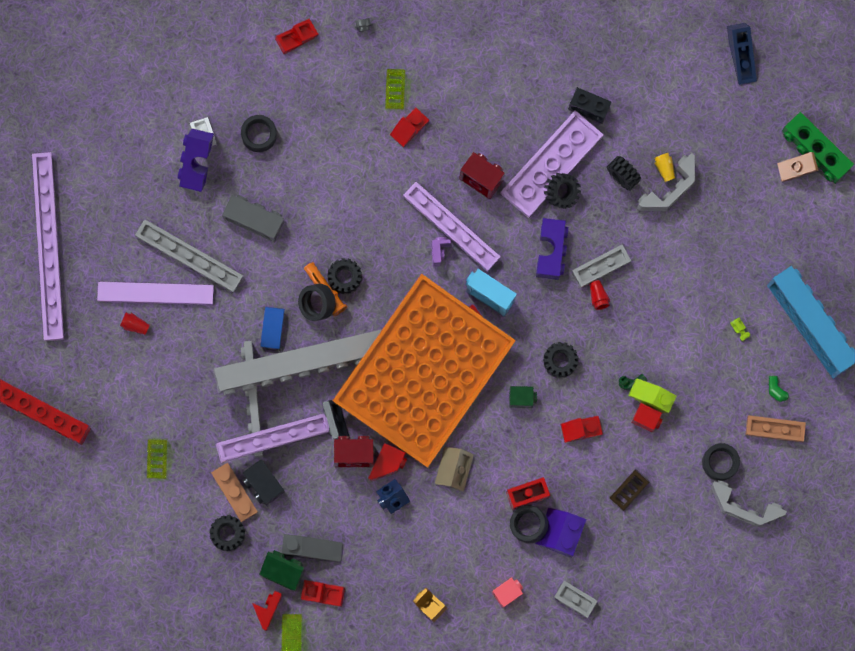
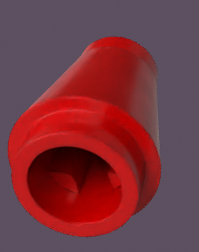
M601 281L591 282L589 285L592 306L595 307V310H603L609 307L610 298Z
M126 312L120 326L124 328L123 330L146 335L150 324H147L132 312L131 314Z

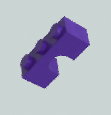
M192 128L188 135L185 134L183 145L186 147L180 159L183 166L178 172V179H180L179 187L202 192L207 179L208 167L198 164L195 158L202 157L207 159L212 149L213 133Z
M543 218L540 240L550 242L554 247V252L548 256L539 255L536 277L559 280L560 275L564 274L565 264H562L561 261L562 256H566L567 245H563L564 238L568 237L569 227H565L566 221Z

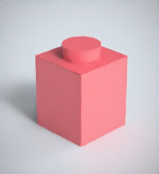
M511 577L494 589L492 593L502 608H504L523 594L521 591L523 587L517 579L514 581Z

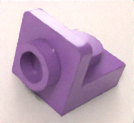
M437 237L435 240H432L433 266H440L441 261H444V249H440V247H451V239L447 240L446 237Z

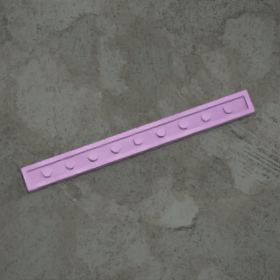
M52 153L32 154L43 335L44 341L64 340Z

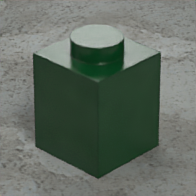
M510 386L509 408H533V403L537 404V392H534V387Z

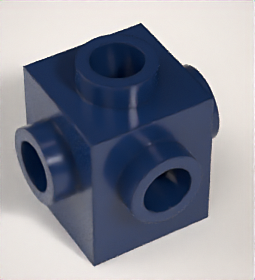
M396 479L376 491L380 498L377 502L383 510L387 509L390 514L410 502L404 489Z

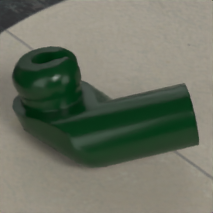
M643 374L637 377L640 380L648 381ZM622 376L619 378V386L624 390L630 391L637 378L629 379L626 376Z

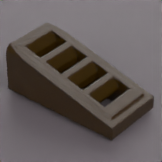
M635 468L611 495L610 499L624 511L650 481ZM634 476L643 483L641 486L632 479ZM629 482L637 488L636 492L627 485ZM625 488L632 496L628 497L622 489ZM618 494L627 500L625 504L617 497Z

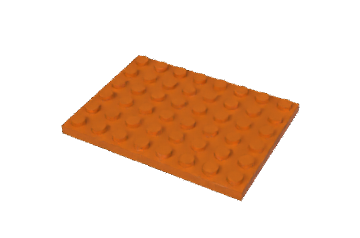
M420 274L332 401L428 467L516 340L429 278Z

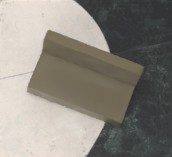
M445 447L435 484L464 491L474 454L458 448Z

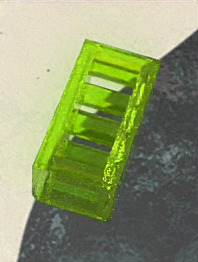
M387 69L385 109L404 110L406 70ZM390 76L401 77V79H390ZM390 84H401V87H391ZM390 92H401V95L390 94ZM389 99H398L401 101L400 103L389 102Z
M148 438L147 478L166 479L168 439ZM152 445H163V448H152ZM152 453H163V456H152ZM151 460L163 461V464H151ZM151 468H161L162 472H151Z

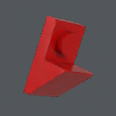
M415 108L406 118H401L390 133V136L404 147L429 122V119Z
M599 416L585 419L577 418L561 424L565 443L603 435Z
M274 591L273 595L269 594L265 605H268L267 609L252 603L262 629L265 631L268 630L282 597V594Z

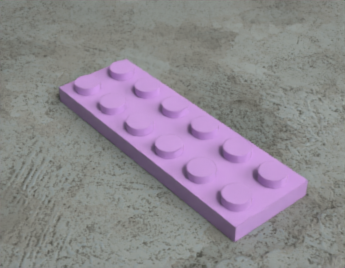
M574 111L506 185L500 194L529 218L546 200L545 197L548 196L544 194V191H547L544 186L549 185L546 181L548 179L552 180L551 176L556 175V173L569 175L603 137V134L577 111Z

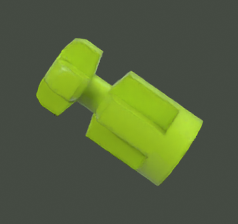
M740 317L730 323L736 334H741L739 337L741 341L751 336L750 332L744 331L746 326Z

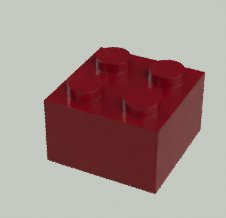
M473 152L461 168L459 179L491 200L503 183L505 173L499 165L489 163L483 154Z
M338 436V439H334V466L373 467V439H369V436H358V439H350L349 436Z

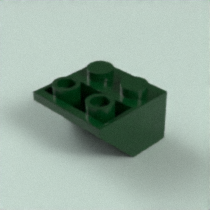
M274 550L273 553L268 551L259 575L296 592L304 575L305 568L302 567V562L293 558L291 561L286 560L284 554Z

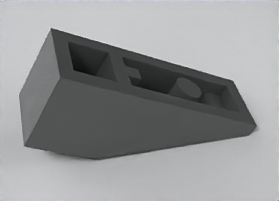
M284 534L282 554L284 556L340 562L343 543Z

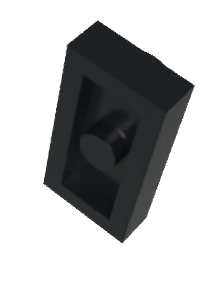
M332 400L323 402L324 414L327 417L329 432L333 440L338 439V436H349L341 407Z

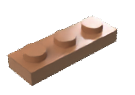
M748 415L745 435L804 442L806 422Z
M228 463L211 472L241 522L258 513Z

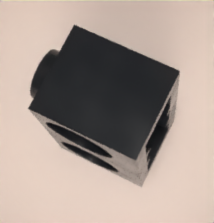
M577 87L568 110L577 111L580 115L603 124L612 102Z

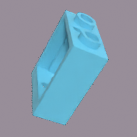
M477 269L475 273L471 272L465 284L467 286L466 292L502 316H505L515 302L517 294L480 269Z

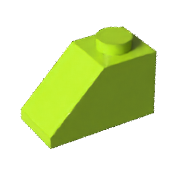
M638 378L635 380L628 395L661 413H669L677 397L660 386Z

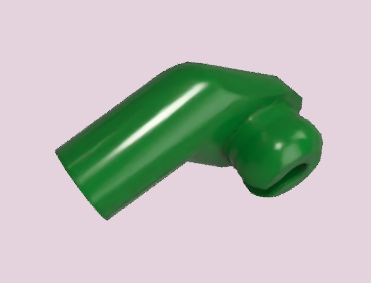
M769 376V394L779 402L787 401L789 394L778 386V376Z

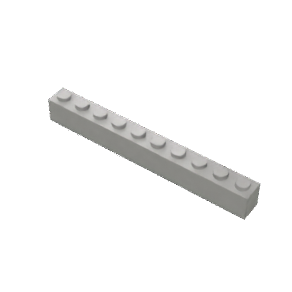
M381 330L214 368L213 373L218 393H224V396L234 394L235 390L239 389L249 391L254 389V386L260 384L262 387L272 385L273 381L277 380L287 382L292 380V377L298 375L299 378L310 376V373L315 371L321 374L328 372L329 368L336 367L337 369H342L354 362L357 365Z

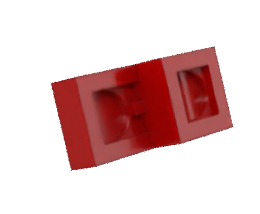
M309 18L294 25L292 29L277 35L275 40L283 54H286L317 37L318 32Z
M304 580L301 600L342 607L345 587Z

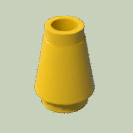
M669 153L655 157L654 164L664 181L667 182L675 179L673 161Z

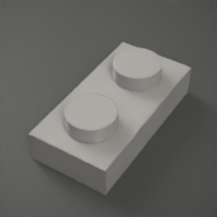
M563 581L554 596L556 600L586 618L589 617L597 603V600L566 581Z

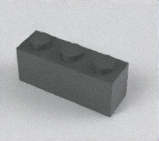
M231 195L222 214L223 219L275 242L284 224L282 215L273 210L271 212L264 210L265 207L261 204L254 203L253 205L247 202L248 199L241 195H237V197Z

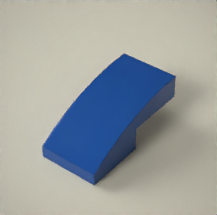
M265 307L260 347L280 349L285 309Z

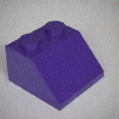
M548 508L546 513L548 531L545 537L535 544L572 558L586 519L569 512Z

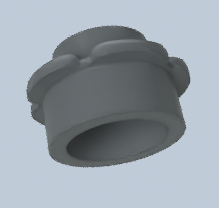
M370 18L355 21V28H358L359 32L370 30L369 26L373 25L370 22Z

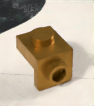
M428 588L420 591L413 600L414 604L433 622L447 609Z

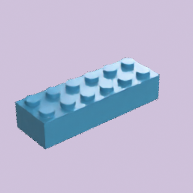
M790 266L772 278L767 287L834 379L855 364V349L849 347L846 343L845 335L836 329L833 318L826 315L823 304L814 298L811 287L808 284L805 285L802 281L801 273L796 268L794 269Z

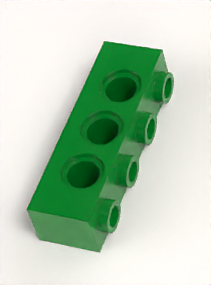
M801 112L783 128V137L788 142H793L801 155L814 152L812 146L820 148L821 152H814L817 167L824 172L823 175L829 182L833 181L836 184L853 167L854 163ZM799 133H805L807 139H801ZM826 159H831L834 162V166H829L826 163Z

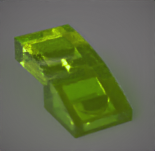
M282 614L281 651H301L302 614Z

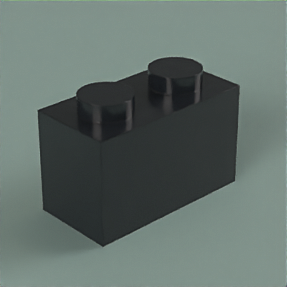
M262 459L243 472L245 477L242 480L248 488L253 487L256 491L254 496L260 504L264 502L267 506L285 493Z

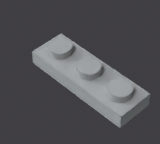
M620 245L572 270V274L580 288L631 263V259L623 245Z

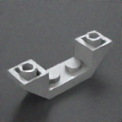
M693 153L688 157L684 155L678 161L677 171L686 180L682 178L675 185L677 189L671 193L669 191L662 198L663 202L653 192L649 195L645 193L638 200L637 209L639 211H667L693 186L695 182V155Z
M720 480L714 481L711 484L712 492L721 512L759 527L786 515L787 511L782 509L783 506L776 503L767 504L762 517H759V513L749 509L747 512L742 510L739 504L727 503L732 488L728 487L729 484Z

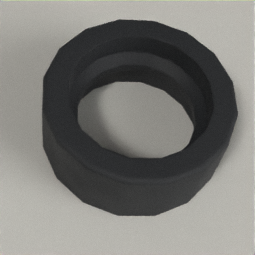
M254 115L244 121L241 127V138L243 144L249 150L264 152L269 150L276 142L277 130L270 118L264 115ZM262 123L269 128L270 137L265 143L255 144L249 140L248 130L253 124Z
M309 285L303 288L299 294V309L302 315L310 321L327 319L335 310V296L327 285ZM314 291L321 296L323 301L321 313H317L311 305V295Z
M717 443L711 446L702 458V467L705 473L711 479L717 481H725L733 477L740 466L738 452L732 446L725 443ZM724 451L731 456L732 466L728 472L717 473L711 468L710 458L713 453Z
M524 505L513 512L510 518V529L518 540L524 543H536L545 537L548 531V519L539 508L532 505ZM527 513L535 514L540 520L538 531L531 536L522 534L518 528L520 518Z

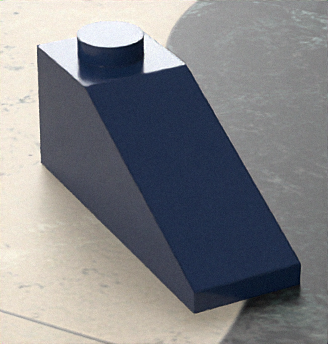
M746 23L727 26L729 46L738 84L756 82L757 76L750 26Z

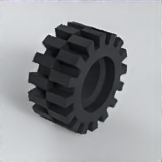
M617 156L606 167L609 174L613 176V179L626 190L631 191L642 179L637 170L633 168V165L629 164V161L621 156Z
M565 173L552 175V180L548 179L546 181L549 185L544 186L547 191H544V194L548 195L545 197L549 201L548 203L563 209L572 207L571 204L575 205L577 203L575 199L579 200L580 198L577 194H581V190L578 189L581 187L577 183L578 180L574 176ZM561 184H566L567 193L564 197L560 198L558 196V189Z
M341 258L340 261L336 260L328 269V283L335 291L341 294H350L352 291H356L361 284V268L355 261L352 262L349 258L348 260H345V258ZM341 270L350 271L352 274L351 281L341 283L337 279L338 273Z
M566 342L552 344L544 354V367L553 377L565 378L571 375L578 365L579 357L577 356L576 349L574 350L573 346L567 345L568 343ZM558 353L565 354L568 357V364L564 367L556 366L553 361L554 356Z
M223 515L215 519V522L211 524L209 531L210 539L215 547L222 551L236 550L242 545L245 539V529L242 522L236 517ZM231 526L234 528L235 536L232 540L225 541L220 537V531L223 527Z

